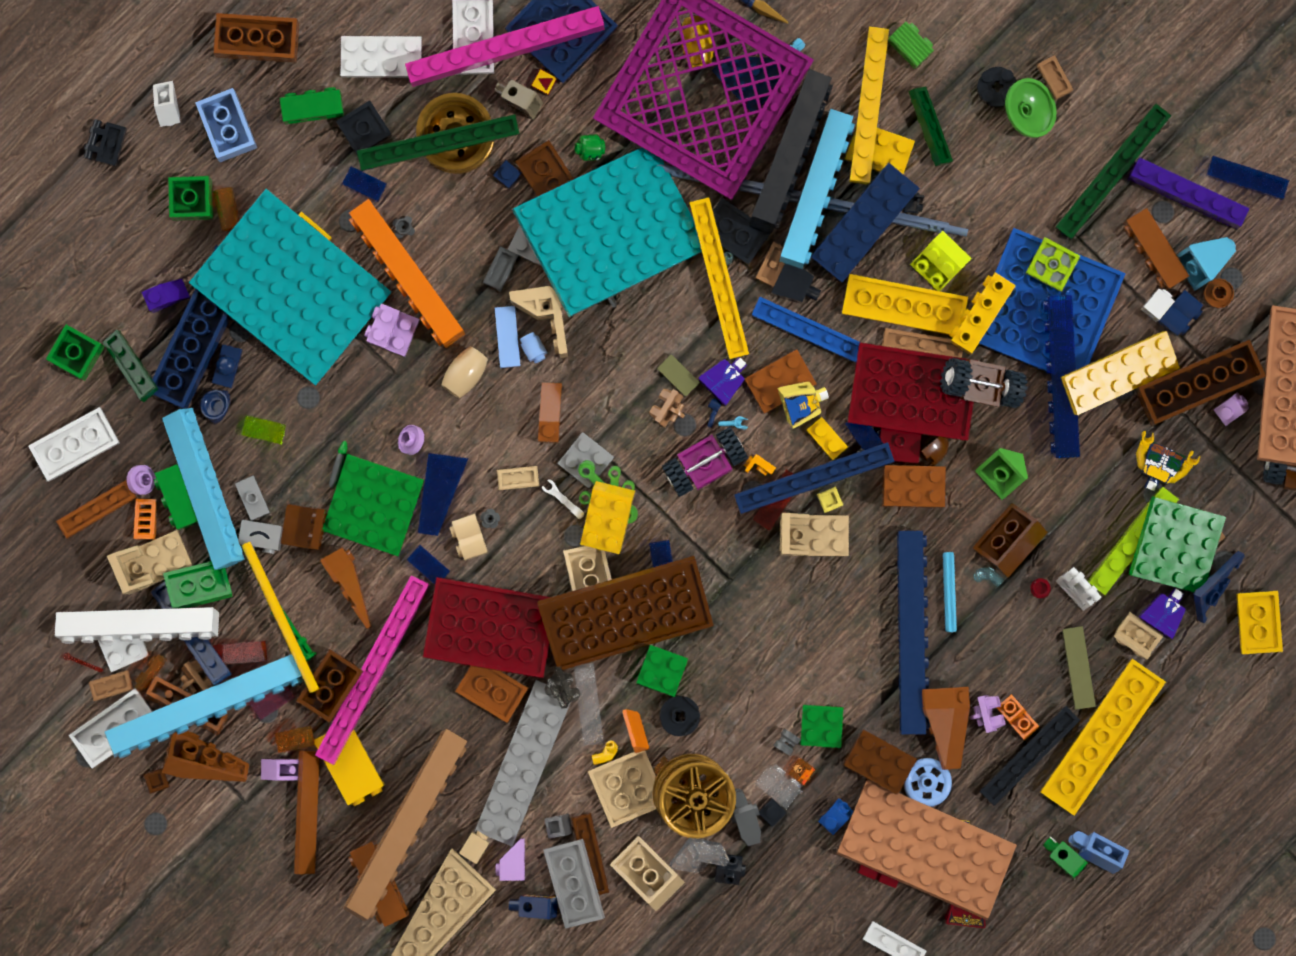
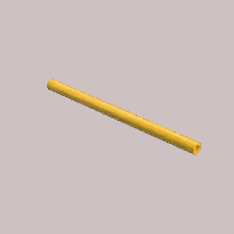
M251 542L243 544L242 549L309 692L312 693L319 689Z

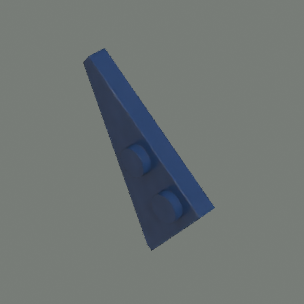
M1237 551L1214 575H1211L1195 591L1194 600L1198 621L1206 622L1208 618L1205 613L1210 605L1216 606L1220 596L1231 581L1227 577L1233 568H1239L1245 557L1244 553Z

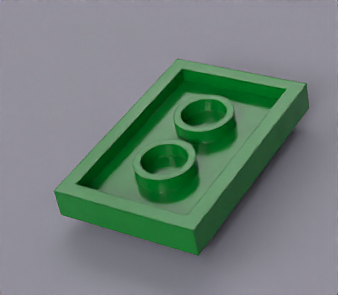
M212 561L163 573L172 609L191 608L233 597L226 569L214 570Z

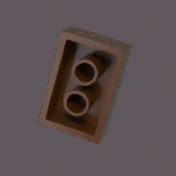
M861 729L842 765L898 795L917 759Z

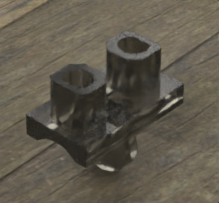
M555 667V673L547 680L548 684L545 686L544 691L546 695H553L554 698H557L561 709L567 708L570 702L577 701L580 697V692L578 688L569 687L573 683L571 672H563L561 667Z

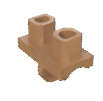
M663 389L659 395V398L665 402L663 407L660 408L654 405L649 411V414L655 418V421L666 428L669 421L675 422L677 417L682 419L685 417L681 412L684 405L680 403L683 396L674 389L672 391Z
M197 660L191 663L188 661L181 668L185 675L180 678L184 683L180 689L184 691L188 689L191 694H194L196 690L201 692L214 686L208 676L204 679L199 676L198 673L203 669Z

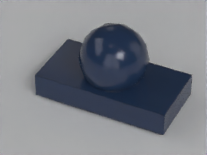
M222 345L212 380L213 384L233 388L243 352L242 349Z

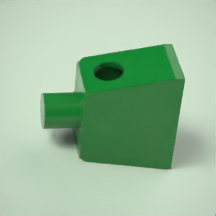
M1050 837L1043 844L1051 853L1049 858L1073 880L1088 864L1064 841L1059 844ZM1061 851L1068 855L1064 860L1058 856Z

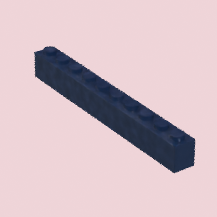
M897 531L900 734H926V730H929V719L924 715L922 689H929V678L925 677V669L929 667L928 657H925V649H928V636H924V628H928V616H924V608L928 607V598L924 596V588H927V576H924V567H927V555H923V547H927V536L923 535V531Z

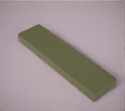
M1083 626L1062 629L1074 709L1096 707Z

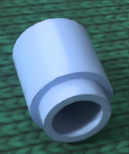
M534 332L520 339L521 347L529 362L534 361L536 364L546 358L544 355L547 354V351L539 336H536Z

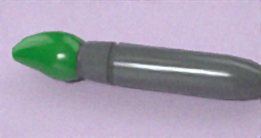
M343 441L338 448V454L329 481L331 489L337 484L344 455L347 453L348 444L346 441Z

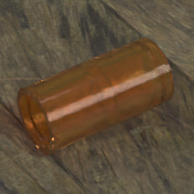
M227 187L213 191L223 232L231 231L240 221L233 188Z

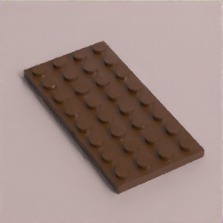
M695 556L537 601L558 671L714 626Z

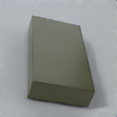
M672 354L657 368L685 397L700 383Z

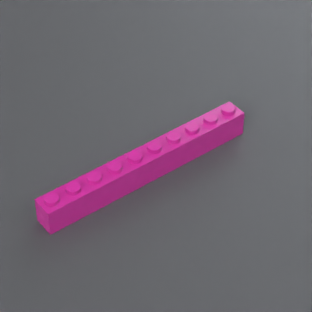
M599 6L405 63L410 83L412 87L603 31L605 30Z

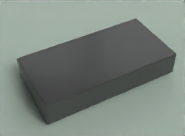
M500 247L483 284L501 292L518 255Z

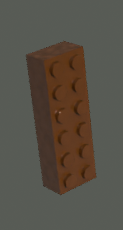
M1249 339L1135 389V392L1150 426H1153L1262 379L1266 375Z

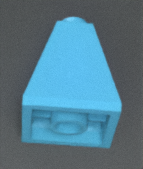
M1225 237L1192 244L1177 254V257L1189 274L1187 280L1194 291L1216 277L1236 252V245L1233 240Z

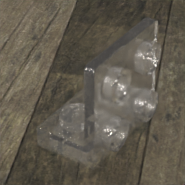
M769 764L754 784L787 809L797 795L802 794L803 791L800 789L802 785L792 777L788 780L784 776L786 772L775 764L772 767Z

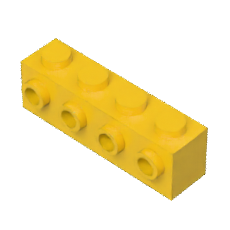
M996 272L992 276H987L982 284L985 286L982 293L977 292L971 301L974 303L971 310H965L960 318L963 320L960 327L955 326L949 335L952 337L950 343L969 355L973 353L1016 286Z

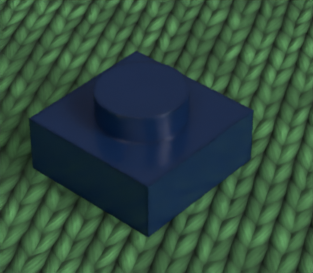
M505 160L493 177L509 189L522 173Z

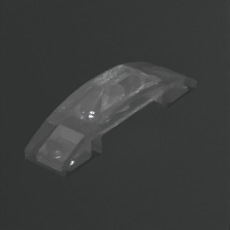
M594 663L575 666V682L584 746L603 744L604 738Z

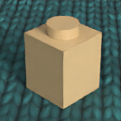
M477 831V833L472 832L459 854L477 864L490 843L487 840L488 836L480 831Z

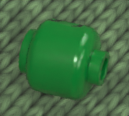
M598 134L580 136L578 143H575V154L579 155L582 161L599 160L605 154L604 139H601Z

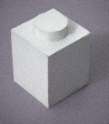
M1158 289L1141 310L1157 322L1175 301L1171 299L1173 296L1168 291Z

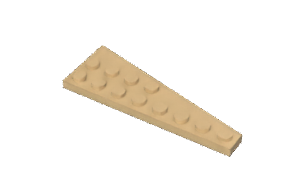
M452 848L391 956H434L496 889Z

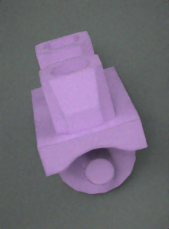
M985 695L977 697L979 706L973 707L975 715L970 716V720L976 719L978 726L984 725L986 733L997 731V728L1004 726L1006 723L1003 714L993 716L992 708L1001 707L999 696L989 697Z

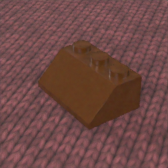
M1011 503L974 545L973 549L996 570L1009 577L1048 532L1035 518Z
M329 649L313 674L319 689L310 693L307 686H305L296 701L331 723L364 671L336 651Z

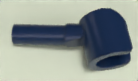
M715 398L708 405L713 410L707 425L711 428L715 416L721 407V402Z

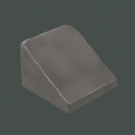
M569 814L544 819L548 839L573 833Z

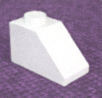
M173 81L153 85L154 108L160 127L180 123L179 107Z

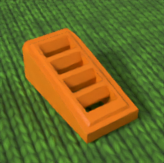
M136 499L134 539H156L157 499ZM141 505H151V509H141ZM140 513H151V517H140ZM140 521H150V525H140ZM140 529H150V533H140Z

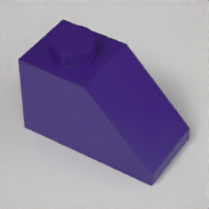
M183 279L162 283L142 292L148 309L152 313L190 298Z

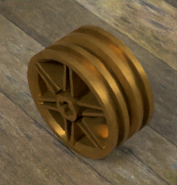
M461 93L444 94L430 101L422 110L417 121L416 137L435 133L433 131L435 125L440 126V131L491 120V117L486 108L469 95ZM453 111L454 117L448 118L447 113ZM468 116H472L474 118V121L472 123H468L466 121V118ZM495 141L461 148L465 151L463 157L458 156L457 152L460 149L426 156V159L441 171L452 174L467 173L477 169L488 159Z
M692 753L677 756L660 769L654 781L652 792L654 805L670 829L687 838L711 836L720 831L733 815L736 805L734 785L718 763L707 756ZM702 774L706 775L704 781L699 780V776ZM681 778H686L685 781L679 784ZM718 790V795H717V796H711L713 793H715V792ZM674 796L678 798L676 803L671 802ZM704 808L710 810L709 815H704ZM690 813V817L685 819L684 816Z

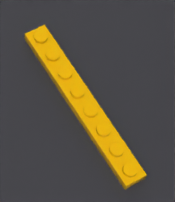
M869 26L849 180V182L870 184L889 29Z
M710 198L690 202L729 359L748 355L749 351Z

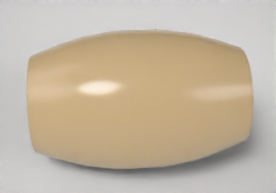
M468 347L450 364L441 386L455 397L461 398L480 380L488 359L475 348Z

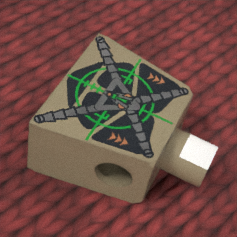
M500 80L495 87V91L501 94V98L508 106L534 120L543 105L536 92L513 80H510L508 84Z

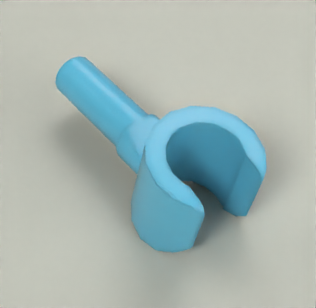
M738 416L732 421H719V426H735L736 428L746 430L748 427L741 426V422L748 419Z

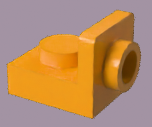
M757 454L754 458L750 455L744 464L747 467L745 469L747 474L754 464L757 465L756 470L765 476L767 473L772 475L776 467Z

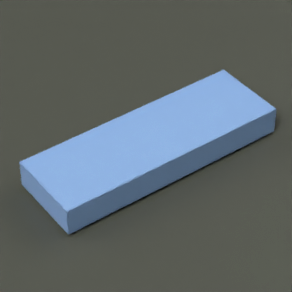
M515 306L495 308L500 368L520 367Z

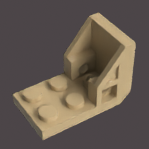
M550 286L509 292L511 304L538 321L551 319L552 334L557 335V339L553 340L555 354L559 353L560 358L568 357L561 304L555 290ZM548 305L549 309L545 310L543 307Z
M781 513L780 555L849 556V516Z
M178 530L144 545L134 546L107 556L122 593L129 595L164 581L163 573L193 566Z

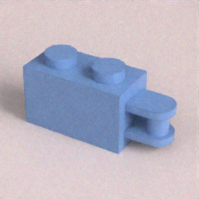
M1077 831L1068 839L1071 846L1080 850L1078 855L1112 874L1123 868L1129 850L1095 832L1086 835Z

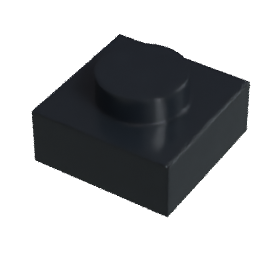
M772 798L759 811V814L773 827L786 812Z

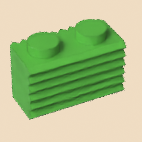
M905 22L888 38V42L916 69L933 53V44L926 37L923 39L918 34L919 29L913 23L909 25Z

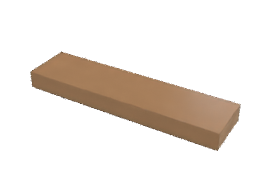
M889 328L884 329L882 346L962 358L963 350L950 343L951 339Z

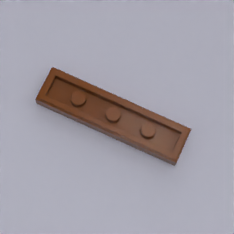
M127 480L56 522L65 538L68 539L133 501L137 496L128 488Z

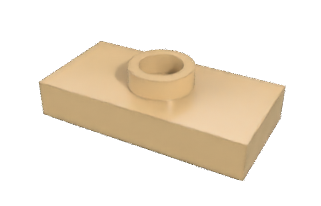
M537 466L497 470L499 491L539 487Z

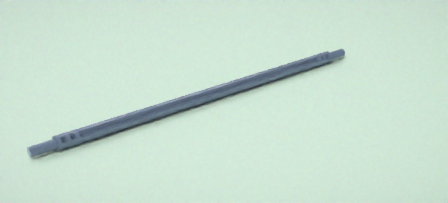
M657 165L662 166L673 177L700 182L675 166ZM744 179L738 190L760 195L764 183ZM793 190L792 193L788 192L791 195L789 201L799 203L802 192ZM830 198L827 209L846 213L854 203ZM899 213L892 222L936 233L944 231L946 234L950 233L967 237L968 233L966 228L905 213Z

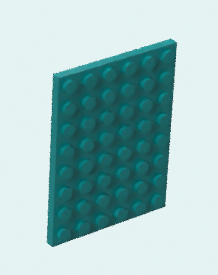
M642 147L527 201L512 210L568 317L702 253L695 222L669 172H666L662 166H657L660 164L665 165L661 158Z
M267 189L263 191L189 281L190 285L315 386L369 321L376 306L380 307L391 294L387 287Z

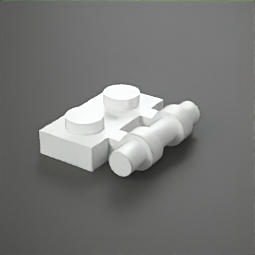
M1073 567L1060 576L1056 582L1084 611L1094 602H1097L1101 596L1097 592L1098 589L1094 585L1091 586L1084 578L1085 575Z

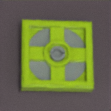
M1044 237L1025 274L1062 292L1080 255Z

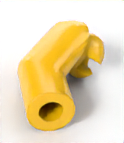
M608 741L602 753L592 755L594 765L613 760L618 751V746L614 741Z

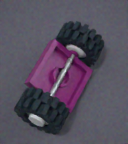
M731 427L716 434L722 448L719 447L713 435H710L677 454L685 468L684 471L676 458L662 465L668 481L679 497L693 490L687 478L688 476L697 490L731 472L733 469L725 455H727L733 466L748 458L741 442Z

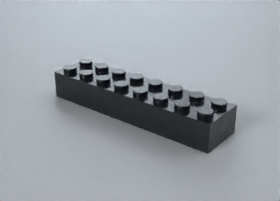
M809 69L753 211L750 226L771 234L774 228H779L784 214L781 210H786L791 196L788 192H793L798 176H795V173L800 174L805 160L802 155L807 156L812 142L809 137L814 138L819 124V121L816 119L821 120L826 106V103L823 101L828 102L833 88V85L830 84L832 77Z

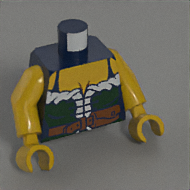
M1146 431L1142 432V441L1137 449L1136 458L1138 468L1141 469L1140 474L1148 477L1144 486L1145 489L1155 492L1159 483L1164 485L1175 483L1185 477L1193 465L1199 463L1200 455L1197 459L1191 458L1194 451L1189 452L1186 460V456L1153 442L1154 433H1152L1150 438H1146Z

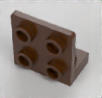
M288 504L281 544L321 550L324 533L323 525L327 510Z

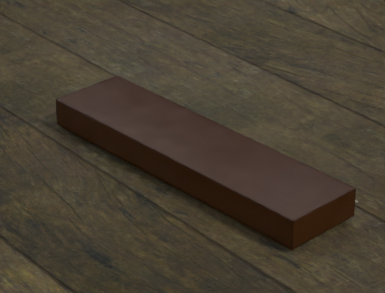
M587 813L571 817L576 840L583 839L598 894L609 893L592 815Z

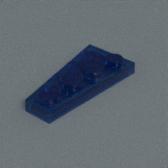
M428 453L418 534L439 535L469 458Z

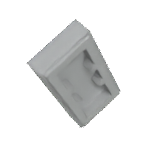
M255 476L235 483L251 521L270 513Z

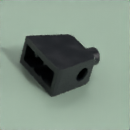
M785 264L770 295L802 304L805 296L817 301L821 290L811 285L814 279L812 274L803 268Z

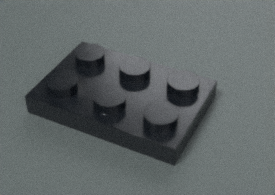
M721 198L713 209V214L722 248L749 265L771 233L750 226L751 217L724 198Z

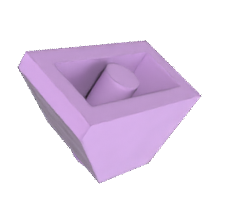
M261 759V780H298L299 759Z
M521 838L500 859V864H496V876H500V881L525 880V838Z

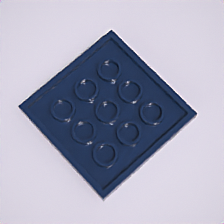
M531 0L505 27V30L509 33L590 9L597 5L592 0ZM600 9L605 30L529 53L564 84L618 28V25Z

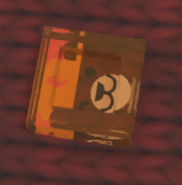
M799 757L788 774L805 786L816 769Z

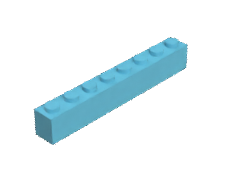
M830 109L779 262L801 269L804 263H809L812 253L808 251L810 245H815L818 236L815 230L817 226L821 227L824 215H821L822 209H827L831 198L827 196L829 189H834L837 180L833 178L835 171H840L843 160H840L841 153H846L849 144L846 141L847 135H852L855 124L852 123L853 116Z
M193 408L179 409L163 417L162 419L214 570L228 568L245 560Z

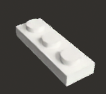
M874 921L871 922L863 937V940L892 956H924L927 952Z

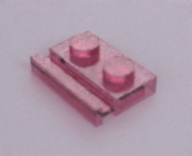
M288 686L283 687L284 690L280 693L273 695L271 692L266 694L265 698L261 701L254 702L252 700L249 702L260 720L295 698Z

